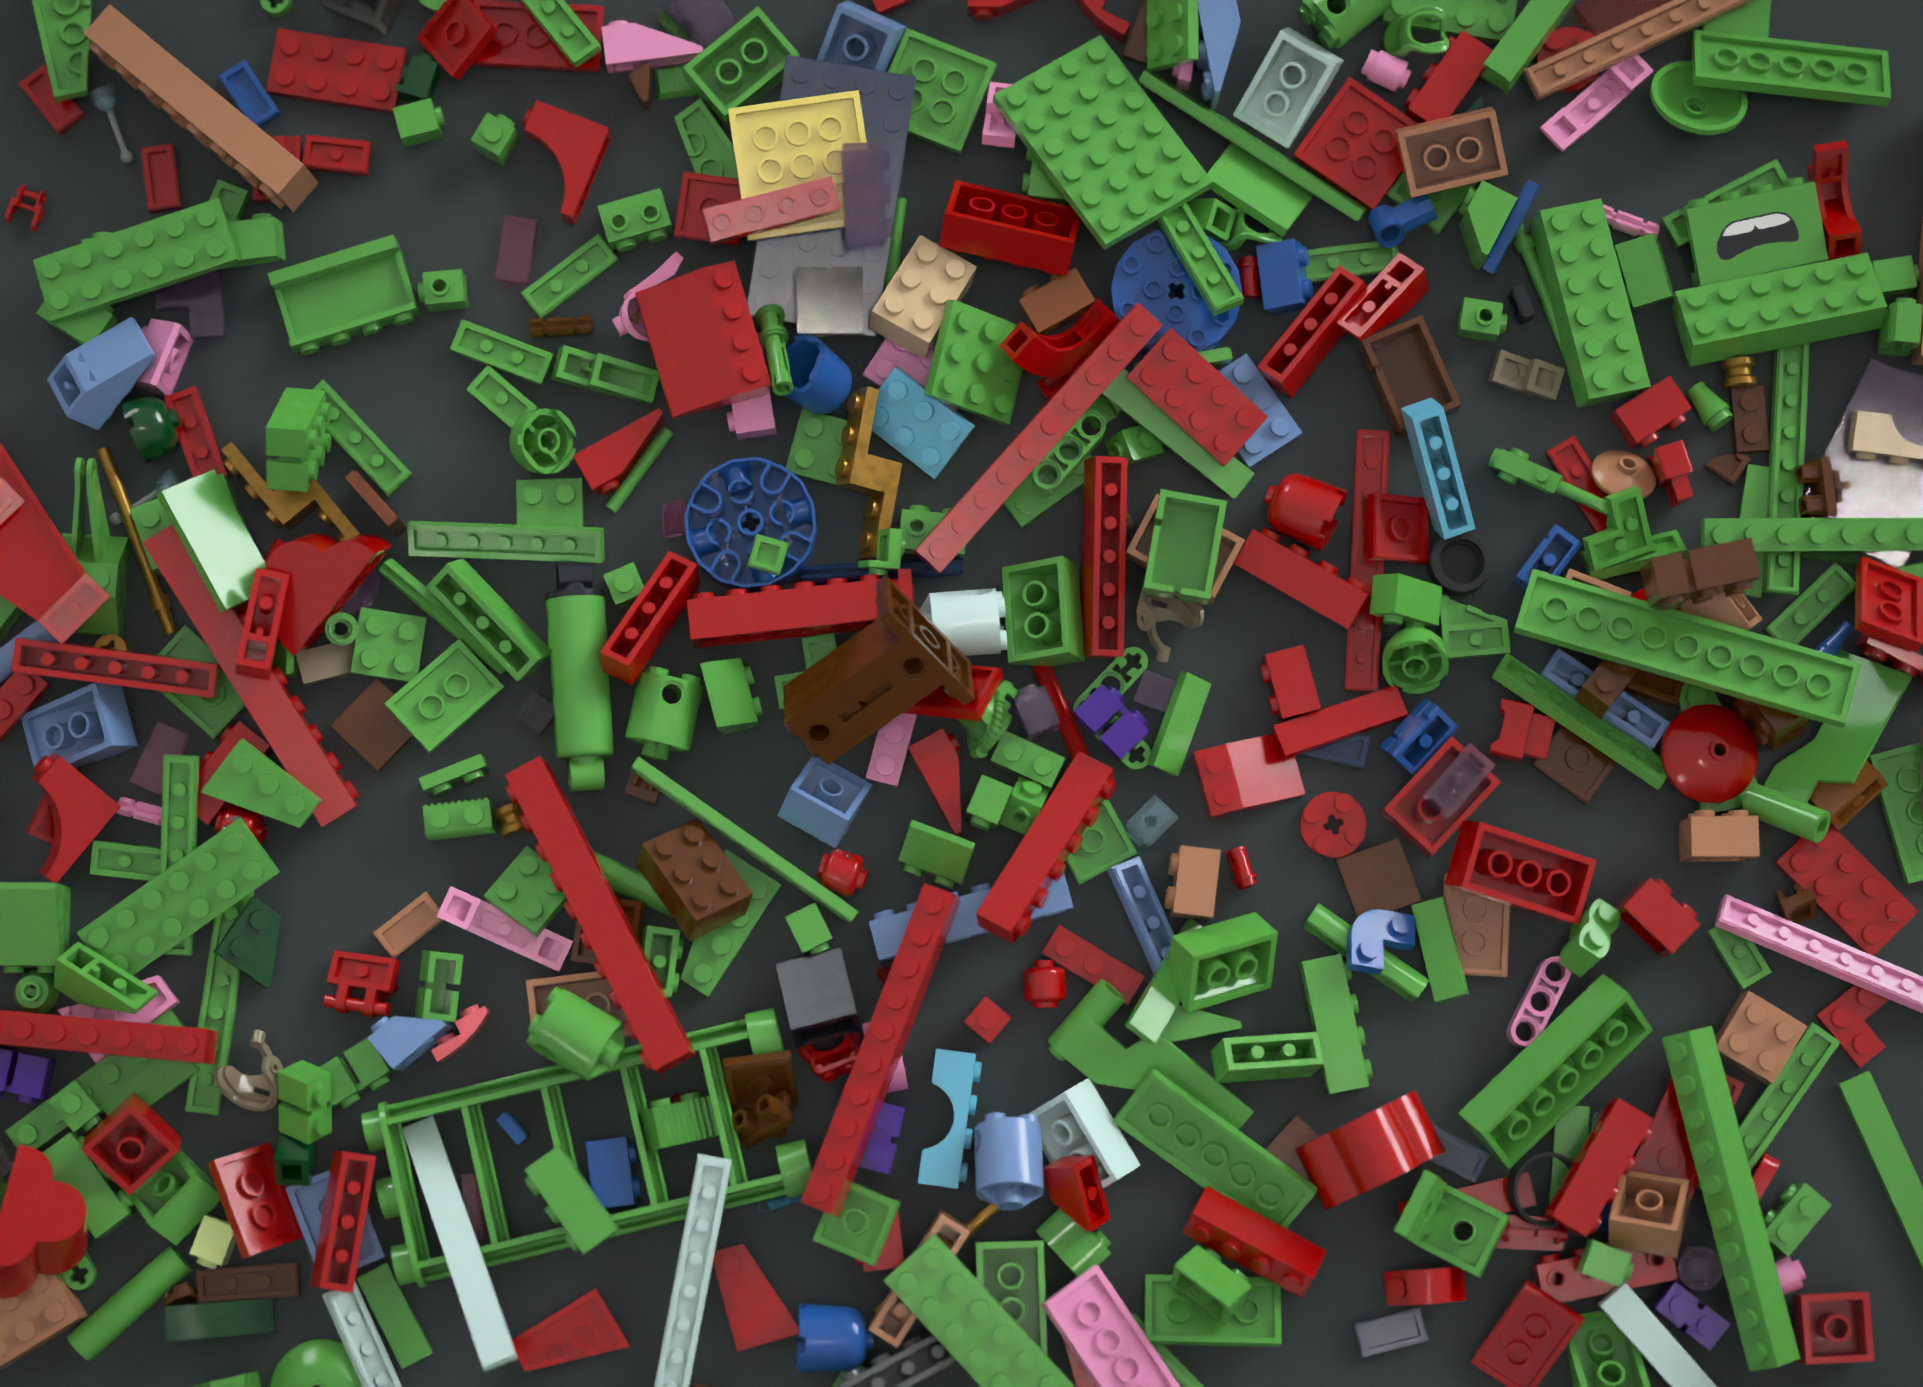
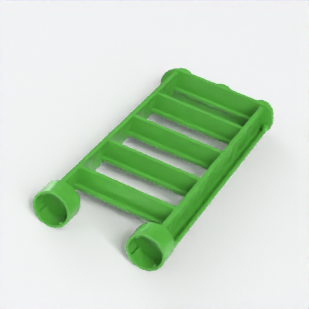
M774 1007L746 1013L744 1019L686 1033L694 1051L700 1052L724 1158L732 1160L729 1174L731 1186L727 1187L723 1210L787 1195L788 1198L803 1195L813 1171L805 1139L776 1145L781 1174L748 1182L737 1131L733 1129L732 1109L717 1049L719 1046L750 1039L753 1055L785 1051ZM641 1044L624 1048L615 1067L611 1071L601 1074L604 1075L616 1071L621 1073L651 1203L650 1206L610 1215L620 1228L611 1237L686 1219L690 1196L669 1201L658 1150L649 1152L647 1149L648 1144L646 1143L645 1131L643 1130L642 1118L640 1116L641 1111L648 1110L638 1067L644 1065L639 1055V1052L643 1050ZM556 1064L389 1105L387 1101H382L378 1103V1110L362 1113V1126L368 1149L371 1153L386 1149L391 1176L376 1180L377 1195L382 1214L385 1219L401 1216L405 1234V1243L391 1246L394 1272L400 1286L417 1282L418 1286L423 1288L427 1287L430 1281L451 1276L445 1255L431 1259L401 1123L461 1109L491 1240L490 1245L480 1247L486 1267L569 1248L570 1245L564 1238L568 1231L565 1227H560L514 1239L510 1238L480 1104L541 1090L554 1148L562 1146L578 1169L559 1085L583 1080V1078Z

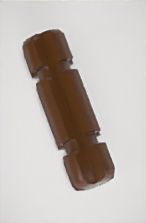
M571 316L547 318V321H543L542 318L529 320V334L533 338L544 337V334H548L549 337L574 336L577 332L580 335H591L594 330L591 316H578V319H574Z

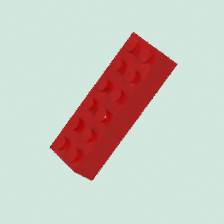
M864 575L860 577V581L848 583L846 578H834L827 580V585L814 586L811 581L798 582L793 584L794 588L780 590V585H768L760 587L761 592L747 593V589H732L727 591V596L714 597L713 592L694 594V599L687 600L690 639L694 648L698 649L818 636L829 633L861 631L877 620L876 582L880 580V575Z

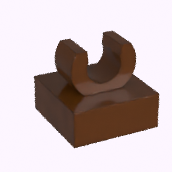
M631 772L624 790L625 794L656 805L661 793L633 772Z
M1794 884L1793 891L1795 895L1785 897L1781 890L1777 891L1780 917L1796 924L1817 917L1816 898L1810 888L1803 891L1800 885Z

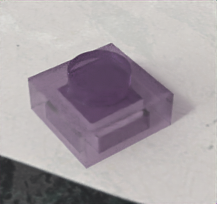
M1145 669L1133 702L1164 714L1176 681Z

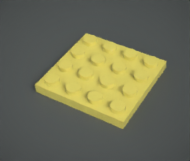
M859 90L728 108L741 199L832 176L840 205L838 213L747 236L748 241L879 222Z

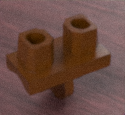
M1830 456L1809 460L1806 464L1795 467L1794 473L1797 484L1810 483L1811 488L1810 496L1799 497L1800 514L1814 516V518L1837 516L1836 503H1843L1842 490L1850 489L1851 482H1841L1839 470H1832Z
M783 1090L774 1096L765 1094L758 1098L754 1108L748 1111L739 1109L732 1113L733 1129L740 1133L742 1146L749 1149L770 1136L780 1139L787 1134V1126L795 1122L789 1107L790 1093Z

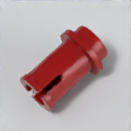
M1256 256L1240 257V263L1237 264V268L1240 269L1242 295L1244 298H1259L1261 293L1258 259Z
M1246 846L1226 851L1225 854L1235 879L1232 881L1233 885H1237L1238 890L1257 885L1256 878L1258 874L1253 872L1246 852Z

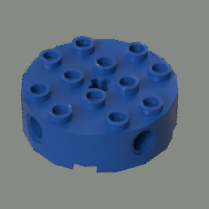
M1162 229L1154 230L1133 242L1117 262L1109 294L1111 311L1121 320L1130 308L1139 302L1163 325L1139 351L1143 356L1146 355L1169 328H1172L1197 352L1217 349L1233 329L1239 306L1213 316ZM1207 235L1242 294L1237 266L1226 248ZM1179 291L1182 294L1181 300L1178 297L1169 298L1170 292L1176 293Z
M759 457L731 459L708 471L692 492L684 515L686 541L700 569L720 586L728 589H747V593L761 592L760 587L768 585L782 586L795 579L800 573V569L810 561L818 537L815 505L803 481L784 466ZM753 519L754 523L758 524L753 532L745 528L747 527V521ZM756 534L789 543L780 576L747 567Z

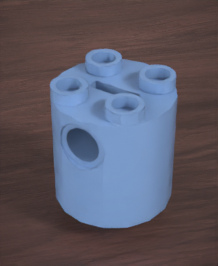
M1001 1112L986 1114L985 1121L975 1126L974 1131L976 1196L980 1200L995 1204L1000 1210L1013 1211L1021 1209L1041 1197L1044 1191L1041 1125L1038 1124V1116L1024 1114L1019 1117H1005V1114Z

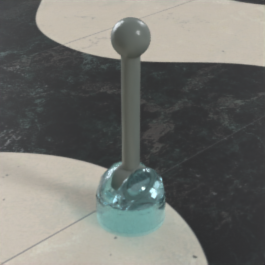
M108 85L93 90L89 93L91 101L96 109L107 112L122 152L120 155L121 161L126 164L133 161V154L127 150L113 112L118 104V95L115 87Z
M171 469L166 470L157 477L155 482L156 489L132 504V508L151 501L157 497L156 495L159 492L180 484L181 481ZM115 512L110 515L111 524L117 526L122 523L120 513Z

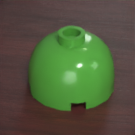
M542 408L528 411L516 420L510 431V452L515 461L526 471L537 474L560 472L570 464L573 455H575L576 448H573V437H576L575 429L570 419L559 410Z
M1418 626L1399 630L1387 641L1383 649V675L1388 684L1392 687L1395 684L1403 688L1405 693L1420 694L1431 691L1440 685V680L1444 675L1447 676L1449 672L1446 646L1442 639L1429 629Z

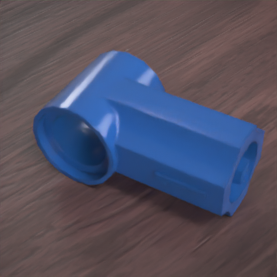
M1424 194L1395 207L1389 205L1376 207L1369 214L1368 224L1378 243L1385 248H1391L1400 244L1407 232L1437 219V215L1428 195Z

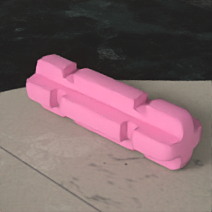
M1603 205L1607 222L1612 225V229L1635 237L1651 233L1658 235L1660 228L1658 224L1650 221L1644 223L1642 218L1620 210L1614 212V208Z
M120 797L118 804L121 807L116 813L126 817H131L132 815L137 820L161 826L162 807L141 801L135 803L133 799Z

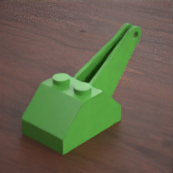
M77 458L74 468L75 495L72 534L62 533V537L85 572L110 597L72 635L101 637L106 634H115L124 638L132 545L129 537L110 536L98 479L96 459L89 458L85 468L84 458ZM86 484L92 535H85Z

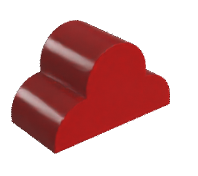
M312 533L276 548L270 555L265 570L290 574L278 635L282 645L293 655L312 647L325 631V624L329 617L342 610L392 545L383 538L373 534L355 535L338 543L327 535Z
M1416 1090L1294 1149L1310 1182L1318 1187L1316 1194L1324 1210L1375 1188L1446 1151Z
M18 1145L0 1213V1299L16 1297L27 1291L35 1282L38 1273L55 1275L73 1269L85 1256L88 1246L87 1212L84 1198L71 1185L53 1181L52 1166L48 1158L39 1150L24 1145Z

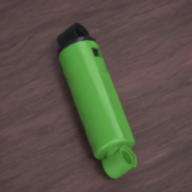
M556 561L557 590L545 594L556 758L568 761V785L570 792L604 790L605 772L603 759L613 756L614 753L609 674L604 673L600 656L601 649L608 641L605 591L592 588L591 563Z

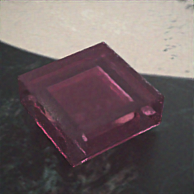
M675 499L663 504V537L675 538L686 533L684 520L686 500Z

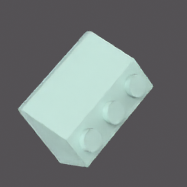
M1089 1078L1029 1113L1038 1116V1124L1041 1125L1042 1150L1050 1164L1065 1156L1094 1155L1103 1188L1140 1166L1120 1129L1113 1123V1117Z

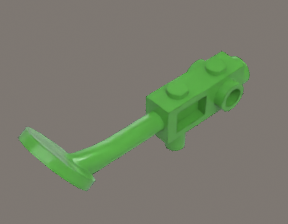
M1511 447L1510 451L1498 448L1494 450L1488 466L1499 472L1497 476L1499 479L1512 485H1516L1517 481H1520L1553 497L1557 493L1606 515L1607 529L1612 527L1606 500L1564 482L1562 475L1529 461V454L1514 447Z

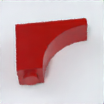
M536 100L533 109H527L522 126L525 127L524 130L527 138L543 146L559 163L565 182V195L560 213L563 221L576 225L612 135L610 129L606 126Z
M52 753L50 756L45 755L34 767L36 773L31 779L45 794L51 806L54 820V837L51 850L38 872L50 882L57 883L121 806L65 759Z

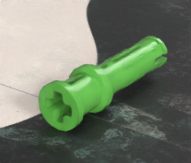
M767 304L760 307L755 314L756 321L761 328L759 341L767 352L772 391L776 395L784 396L790 394V390L793 391L794 389L786 351L789 334L783 325L785 312L779 305Z

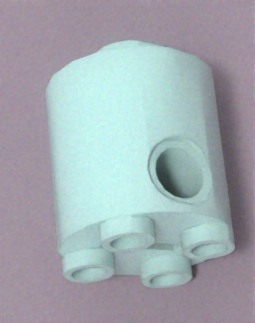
M996 588L928 594L920 610L965 656L999 654L1001 650H1007L1006 630L1004 629V623L1000 624L999 618L1005 617L1004 597H1002V591L996 592Z

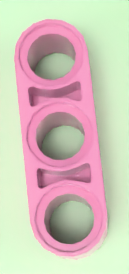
M1560 957L1547 958L1537 966L1507 1026V1038L1514 1046L1520 1048L1527 1047L1544 1030L1571 975L1570 970L1560 965ZM1549 963H1554L1561 969V977L1556 982L1551 981L1546 976L1545 970ZM1534 993H1540L1545 997L1547 1004L1543 1011H1536L1532 1007L1530 1000ZM1523 1022L1530 1026L1532 1034L1528 1041H1521L1517 1037L1515 1030L1519 1023Z

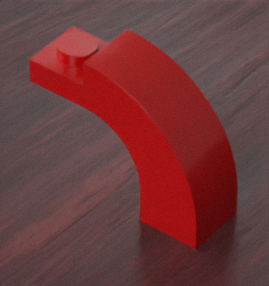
M1845 140L1813 145L1812 165H1808V181H1815L1828 253L1827 261L1861 254L1862 230L1853 214L1849 198V146Z
M1097 299L1082 317L1063 333L1052 336L1041 335L1021 321L999 346L1012 361L1027 372L1043 377L1064 376L1072 374L1120 319L1106 304Z

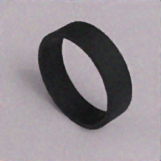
M1535 1151L1523 1156L1511 1169L1507 1180L1508 1201L1513 1211L1524 1221L1541 1227H1556L1559 1224L1553 1220L1535 1221L1523 1211L1517 1195L1518 1181L1526 1166L1538 1158L1553 1156L1562 1161L1568 1170H1570L1573 1162L1558 1153Z

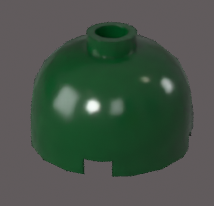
M145 395L122 402L125 419L132 418L129 421L131 427L129 429L140 456L143 460H146V464L167 456L175 448L178 441L177 428L182 426L175 407L169 409L164 401L154 396Z

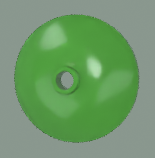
M1689 60L1678 61L1664 66L1655 74L1650 86L1651 101L1657 112L1674 127L1696 135H1716L1731 131L1742 122L1748 107L1745 91L1694 86L1692 61Z
M315 1339L297 1345L280 1360L273 1373L270 1387H314L315 1385L321 1387L362 1386L343 1343L331 1339Z

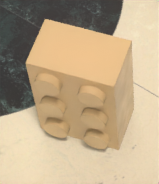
M920 235L874 306L868 328L926 359L937 341L946 301H962L973 283L977 266Z

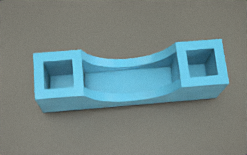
M936 1049L932 1083L941 1088L950 1098L954 1110V1120L950 1132L940 1143L930 1148L922 1149L918 1177L919 1184L958 1189L959 1182L966 1183L968 1163L962 1162L963 1148L970 1149L973 1132V1129L966 1128L968 1115L975 1116L977 1095H971L972 1081L979 1082L982 1062L975 1061L976 1054Z

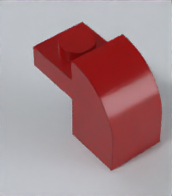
M1457 1266L1384 1272L1387 1306L1423 1305L1466 1300L1464 1271Z

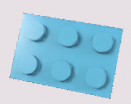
M896 366L879 388L872 431L929 476L936 479L975 428V425L948 404L924 396L926 387L899 366Z

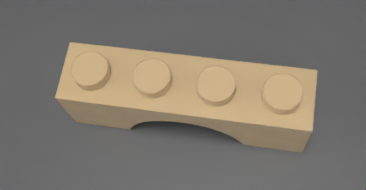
M1860 410L1852 413L1847 452L1856 453L1855 459L1875 461L1876 456L1888 457V463L1908 466L1909 460L1922 462L1923 468V446L1913 444L1903 438L1894 425L1892 415Z

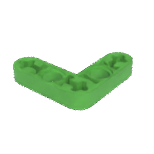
M1138 647L1126 648L1124 650V657L1116 658L1080 695L1074 703L1073 712L1108 677L1115 678L1119 682L1120 690L1118 692L1123 696L1147 669L1148 658L1146 653ZM1129 655L1133 658L1138 655L1141 658L1138 663L1141 668L1139 670L1134 667L1126 673V677L1131 680L1126 683L1122 675L1113 671V668L1118 666L1121 672L1127 664L1125 657ZM1115 715L1106 725L1114 724L1119 717ZM1075 718V720H1076L1088 733H1090V732ZM1103 728L1093 736L1098 742L1103 735ZM1143 740L1133 750L1136 751L1139 748L1144 750L1142 754L1144 762L1135 761L1132 764L1128 760L1131 755L1130 753L1121 761L1129 770L1140 771L1148 765L1147 762L1151 750Z

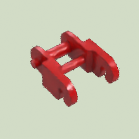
M22 184L20 189L17 188V197H11L4 221L11 223V214L15 215L17 209L23 208L35 213L30 229L37 232V223H41L46 211L42 207L44 202H47L46 191L42 190L38 194L27 190V185ZM28 197L36 200L35 206L24 204V198Z

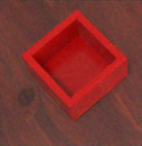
M1652 878L1638 883L1615 908L1620 911V919L1662 958L1673 954L1700 924L1695 920L1697 914L1691 907L1684 902L1678 904L1670 896L1673 892L1667 884L1660 879L1654 881Z

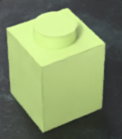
M204 1215L189 1253L198 1257L196 1263L212 1269H216L217 1264H228L236 1244L229 1221L213 1215Z

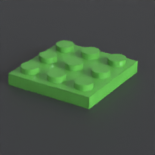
M906 28L888 72L916 77L908 135L961 155L997 68V63Z
M947 300L924 396L998 424L1010 425L1023 368L1012 361L999 345L1015 329L1017 324L957 300Z

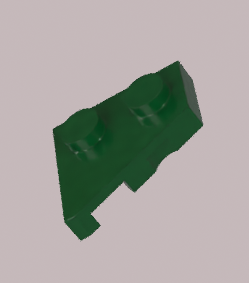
M251 897L213 952L260 986L268 989L272 982L281 915L256 897Z

